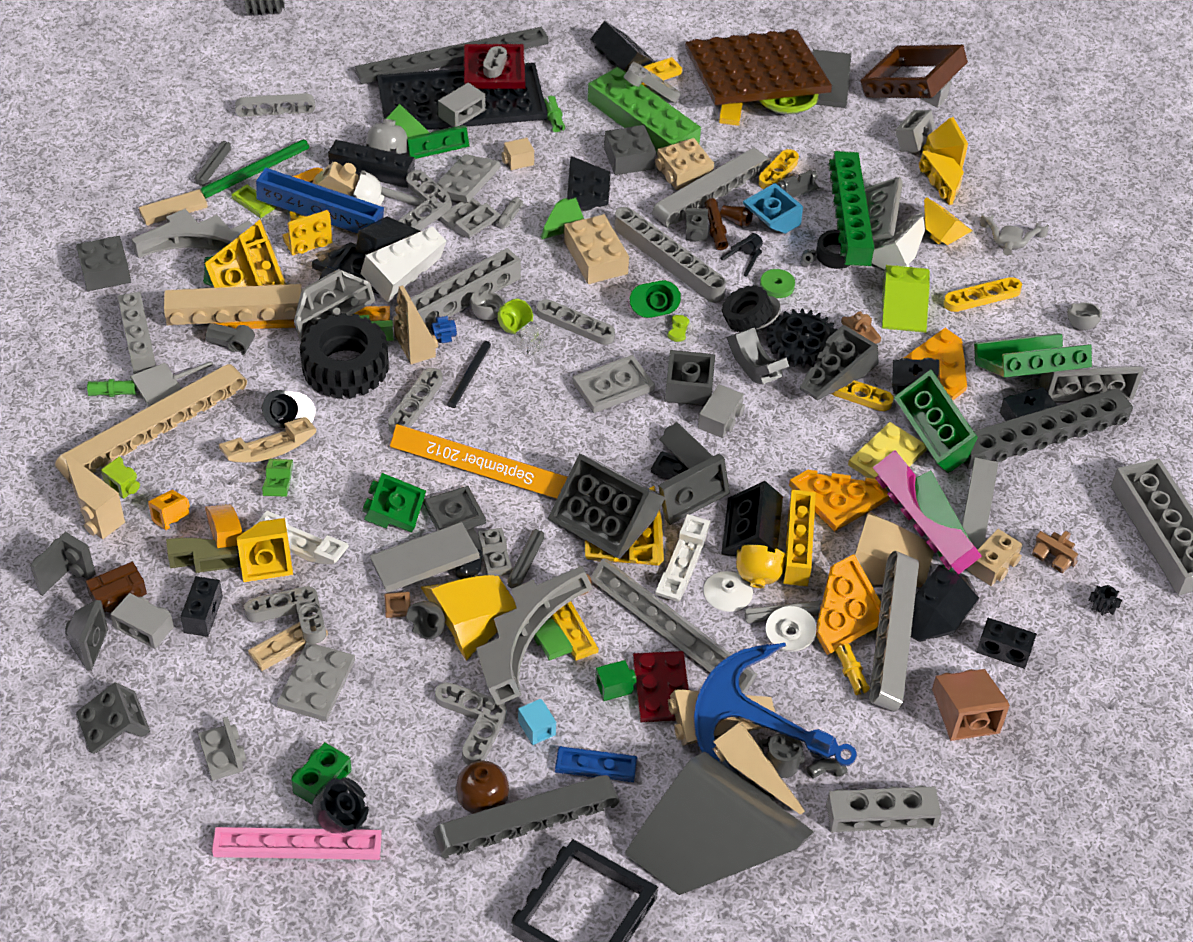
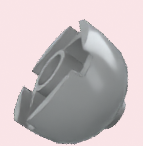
M383 119V123H376L368 131L366 146L389 152L396 149V153H406L408 137L406 131L401 126L395 124V120Z

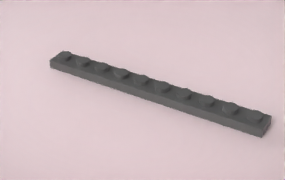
M541 26L355 66V72L360 83L366 84L377 81V75L420 72L463 63L464 44H524V49L549 44V37Z

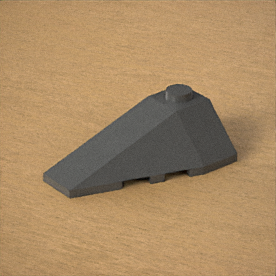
M843 325L827 339L824 350L819 353L817 362L809 370L800 386V390L818 401L851 384L852 381L864 377L879 364L878 345Z

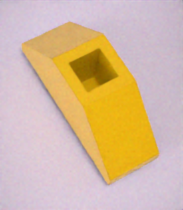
M922 151L921 160L919 161L920 171L927 175L930 184L939 191L940 197L945 199L949 205L953 204L960 189L964 171L953 158L929 151Z

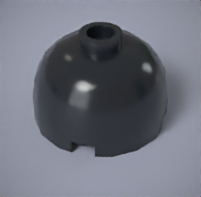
M334 778L326 782L316 792L312 804L316 822L321 828L331 833H347L359 828L366 821L369 812V806L365 807L363 799L366 797L365 792L358 783L350 778Z

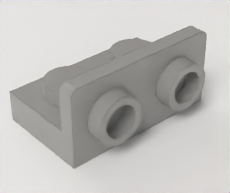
M228 716L222 718L224 726L198 733L212 781L243 772L242 762L247 761L243 746L237 747L236 740L240 738L236 724L230 725Z

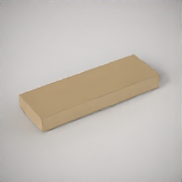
M199 189L139 207V212L147 226L167 220V216L180 210L186 209L191 213L208 208V205Z
M300 622L248 650V654L261 671L305 647L306 641L303 638ZM316 626L311 627V632L317 631Z

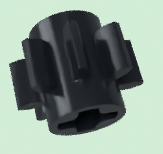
M1097 585L1095 591L1091 592L1089 601L1093 602L1091 609L1098 611L1102 616L1107 613L1114 615L1116 608H1119L1122 599L1117 598L1119 591L1110 585L1101 587Z

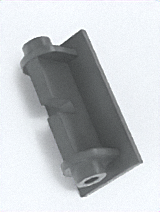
M812 170L799 174L798 178L792 176L781 179L777 183L778 186L792 197L820 188L815 182L817 173Z

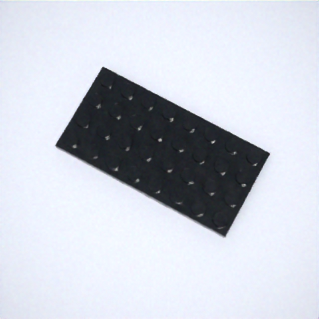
M525 63V89H478L485 94V111L462 125L468 127L547 120V109L536 63ZM464 68L377 75L383 119H386L400 104L427 130L453 128V126L439 117L438 100L465 85Z

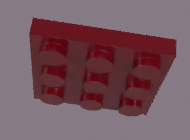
M464 44L465 84L469 83L477 89H525L524 44ZM495 46L503 47L507 51V61L502 73L495 78L486 77L483 73V62L489 50Z

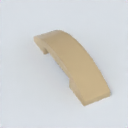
M307 417L285 423V431L249 443H245L240 437L219 444V449L228 461L242 463L263 461L283 455L297 448L316 433V428Z

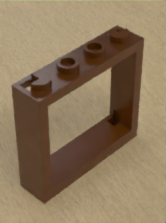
M897 45L860 80L864 96L867 98H933L968 63L964 45ZM936 66L925 77H891L900 67Z

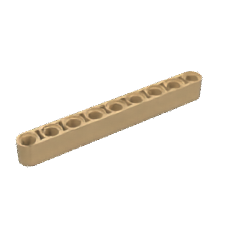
M227 364L63 453L56 460L55 467L72 484L65 459L68 455L94 473L96 472L95 469L105 467L117 457L124 456L137 449V446L140 444L144 445L157 438V435L160 433L168 432L177 427L178 423L188 421L197 416L196 413L204 412L215 406L216 402L224 401L236 394V391L245 389L247 379L233 365Z

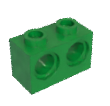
M324 742L319 749H315L310 754L307 763L294 772L291 778L293 794L312 805L316 792L326 782L334 778L341 779L348 776L352 771L351 757Z

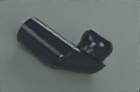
M477 549L480 556L479 559L456 567L455 574L459 579L471 578L480 573L482 565V551L480 549Z

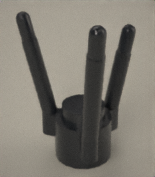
M751 233L745 239L731 246V251L723 255L721 260H725L741 249L745 254H753L744 273V276L747 277L756 259L762 253L760 249L763 245L762 238L756 233Z

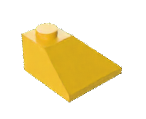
M954 117L946 120L927 136L923 151L953 158L963 169L968 142Z
M928 197L924 199L925 228L931 233L930 238L940 245L943 242L949 245L972 232V229L944 207Z
M285 518L260 521L237 537L243 582L293 575Z

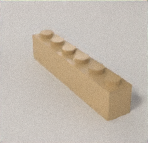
M301 284L165 290L164 313L166 324L185 325L295 319L302 287Z

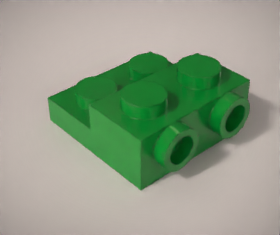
M381 473L377 481H372L368 490L372 497L371 499L367 498L363 505L362 512L366 513L364 520L383 528H387L389 524H392L412 533L417 523L426 490Z

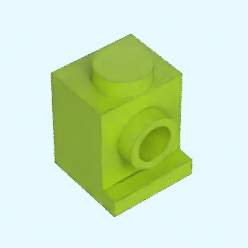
M120 456L101 469L103 481L117 491L121 498L124 499L139 490L140 483L136 480L137 474L131 467L124 466L123 459Z

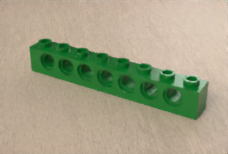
M834 151L833 159H829L828 170L831 171L830 183H832V195H834L833 206L836 207L835 218L837 219V231H839L838 240L841 243L840 255L844 256L845 265L871 266L874 243L859 152Z

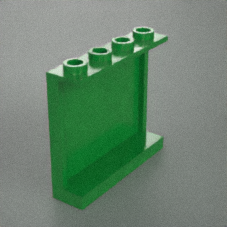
M1060 333L974 343L975 364L1004 378L1092 367V344L1063 347V335Z

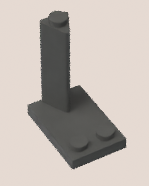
M678 422L668 426L664 431V435L659 440L688 468V470L658 485L660 495L665 497L662 503L664 519L671 525L685 518L687 514L690 515L730 494L725 458L720 453L715 456L709 453Z

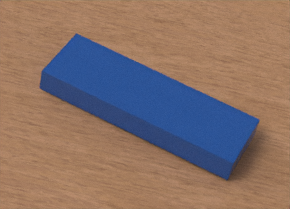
M559 746L555 773L586 777L607 775L611 780L634 783L637 756Z

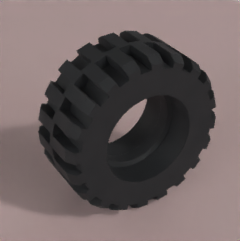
M340 313V316H334L333 314L327 316L325 320L320 319L316 321L315 326L311 325L302 336L300 344L302 373L305 376L306 382L312 385V388L317 392L322 390L323 395L330 397L332 394L338 399H343V396H349V399L356 398V394L361 393L363 396L369 393L370 388L372 390L376 389L379 386V382H383L386 378V373L389 369L388 342L385 333L375 322L372 323L370 319L366 317L360 318L357 314H352V316L346 313ZM339 351H354L361 354L349 360H335L328 357Z

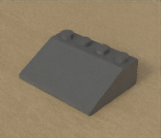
M579 453L548 519L620 559L654 521L665 497L603 463Z

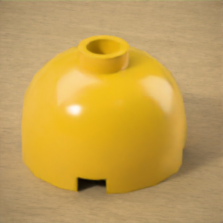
M762 545L742 546L741 551L737 550V571L743 580L750 582L751 587L765 588V585L773 584L783 574L786 563L785 553L778 549H775V553L767 551L768 546Z

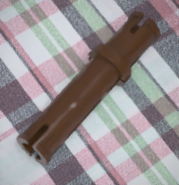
M710 198L704 203L706 209H708L709 232L714 239L715 248L717 250H725L728 247L727 229L722 223L718 201Z

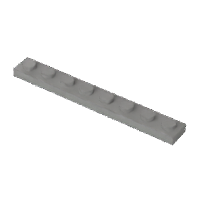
M602 559L591 576V581L684 651V653L710 673L719 663L732 655L609 560ZM749 667L741 673L739 678V687L743 694L747 692L758 675Z

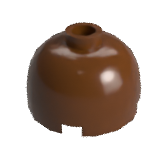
M480 760L467 765L458 775L456 783V795L459 804L463 809L472 814L504 805L509 796V783L506 773L500 766L491 761Z

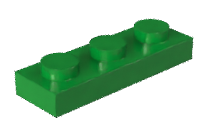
M465 125L413 136L407 139L408 156L415 157V159L470 147L468 131Z

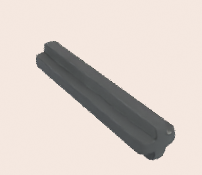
M221 141L194 177L197 185L204 186L232 149L230 142Z
M532 530L507 580L509 588L522 585L544 540V532L542 530Z

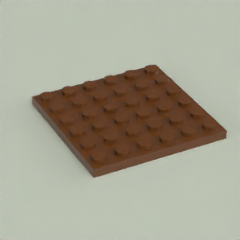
M787 29L782 32L769 31L763 34L750 33L744 36L731 35L725 38L712 37L706 40L693 39L692 41L685 42L686 51L714 105L832 92V84L798 30Z

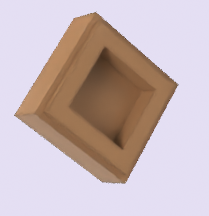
M410 592L384 594L386 618L406 617L407 610L410 607Z

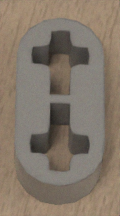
M495 46L489 50L483 62V73L486 77L495 78L502 73L507 61V51L505 48Z

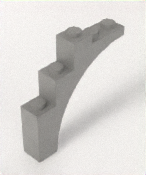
M186 209L167 216L166 224L132 238L134 254L138 258L155 252L177 248H205L221 251L253 224L248 221L230 229L218 215L198 223ZM273 247V250L277 257V250Z
M583 566L536 585L534 580H531L511 589L517 608L494 618L500 638L476 648L488 689L497 706L521 696L519 684L520 666L525 651L535 633L561 607L593 589Z

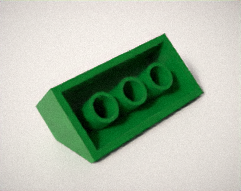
M929 370L894 398L937 464L947 473H950L968 460L978 437L934 372Z

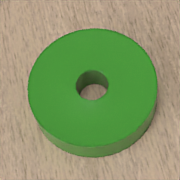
M771 269L761 276L760 287L763 290L765 289L768 296L785 298L794 292L795 278L785 270Z

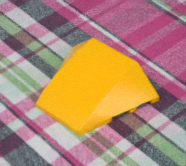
M261 219L205 263L214 288L287 285Z
M655 486L649 488L656 492ZM660 509L654 521L620 559L585 540L586 559L598 562L602 559H607L611 563L659 566L664 561Z
M495 575L476 576L448 583L421 586L428 601L438 604L442 609L445 623L454 636L455 644L466 661L476 651V648L487 644L488 640L498 632L494 618L517 608L513 597L500 577Z

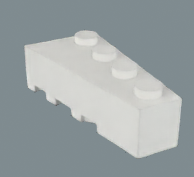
M430 227L366 255L361 274L387 302H390L393 296L398 293L399 286L403 285L405 288L408 283L416 280L421 272H425L441 258L446 240L434 227Z

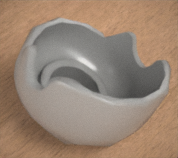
M485 290L478 296H476V293H472L470 298L471 309L474 315L486 321L497 318L499 308L505 304L502 296L497 293H487Z
M1073 303L1071 308L1067 309L1070 324L1078 330L1087 331L1093 329L1102 318V310L1092 303Z

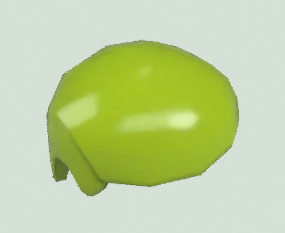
M518 298L503 304L497 313L500 327L510 334H518L525 331L532 325L534 316L528 303Z

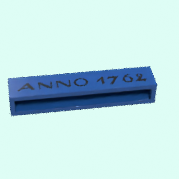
M265 168L256 180L257 200L304 216L328 210L331 225L357 234L359 230L384 218V207L269 168Z

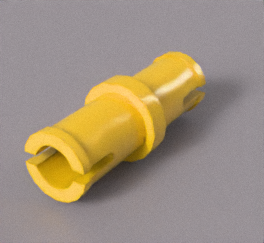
M844 644L846 650L839 646L835 652L843 666L842 672L845 677H848L855 695L861 694L860 689H862L863 693H867L870 690V686L866 682L862 673L863 667L860 662H857L850 644Z

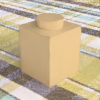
M528 138L504 143V152L501 153L503 163L508 164L510 170L534 165V149Z

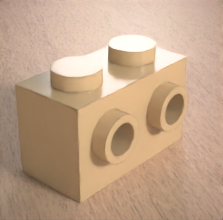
M997 529L978 549L982 557L970 565L967 571L990 586L997 580L1001 582L1007 575L1008 568L1010 566L1015 567L1022 557L1019 554L1022 543Z

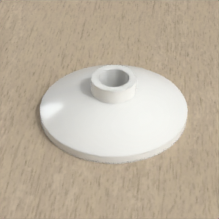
M730 571L713 574L706 580L703 589L707 602L714 608L726 612L745 608L753 596L750 582L743 580L738 573Z
M786 606L777 609L769 616L766 622V635L772 644L786 643V647L780 650L788 652L800 651L813 642L816 636V623L811 614L806 610L795 606ZM793 631L795 634L789 635L787 632Z

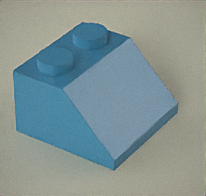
M776 183L743 201V205L766 225L786 234L802 223L803 206Z

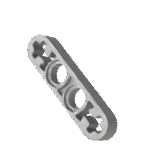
M306 93L242 97L235 102V112L239 117L263 116V114L312 113L315 110L314 97ZM284 102L291 104L288 108H283L280 105ZM269 104L270 108L262 109L260 105Z
M541 300L537 304V316L542 320L599 344L608 345L615 339L614 327L552 300ZM563 316H568L571 318V320L564 321L560 318ZM583 324L590 325L591 328L582 329L580 326Z
M428 368L424 370L389 417L388 426L392 434L395 430V424H399L402 421V417L403 426L411 428L443 383L442 372L439 369ZM421 391L427 393L424 397H418L415 394ZM407 407L416 408L413 412H406L404 409Z

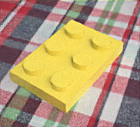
M889 422L849 460L848 466L867 478L875 479L878 474L873 467L894 450L910 467L927 450V447L922 441Z

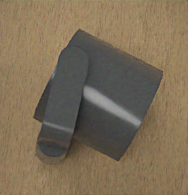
M778 733L774 736H769L768 739L760 740L758 743L764 756L763 747L768 746L766 757L774 766L780 778H788L795 775L800 764L805 762L802 742Z

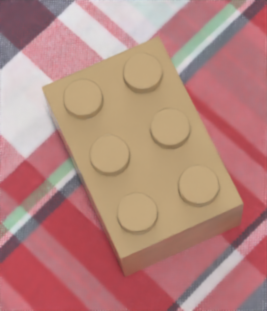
M605 214L564 224V243L587 284L628 274L629 255Z

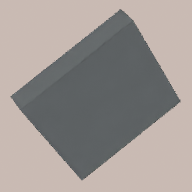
M469 486L423 500L424 506L437 531L460 522L463 523L466 530L486 524V517Z

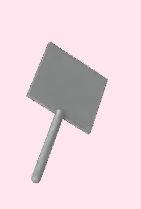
M207 362L174 376L166 363H162L131 375L130 378L147 405L151 406L182 389L177 379L213 365V362Z

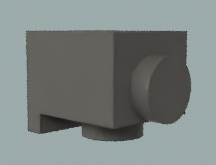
M687 208L685 220L686 240L696 242L707 241L708 209Z

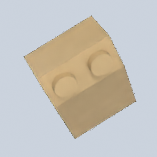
M68 455L65 459L73 490L85 521L84 527L90 535L94 536L96 534L103 540L125 523L119 493Z

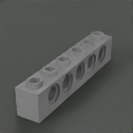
M506 248L412 297L411 300L426 327L429 328L431 323H436V317H450L471 306L470 298L472 293H476V296L480 295L483 290L487 293H495L521 279V260L510 249Z

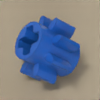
M448 316L436 317V323H431L432 335H435L436 339H440V343L452 342V337L457 336L454 319L448 320Z

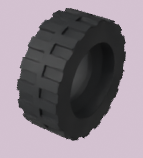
M757 285L745 286L727 296L722 304L721 311L730 329L735 332H741L754 327L758 329L761 325L765 324L772 316L773 304L762 287H757ZM757 304L752 310L738 314L744 307Z

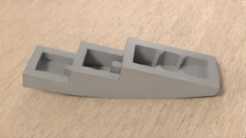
M975 458L973 462L962 521L966 534L977 550L985 541L998 462Z

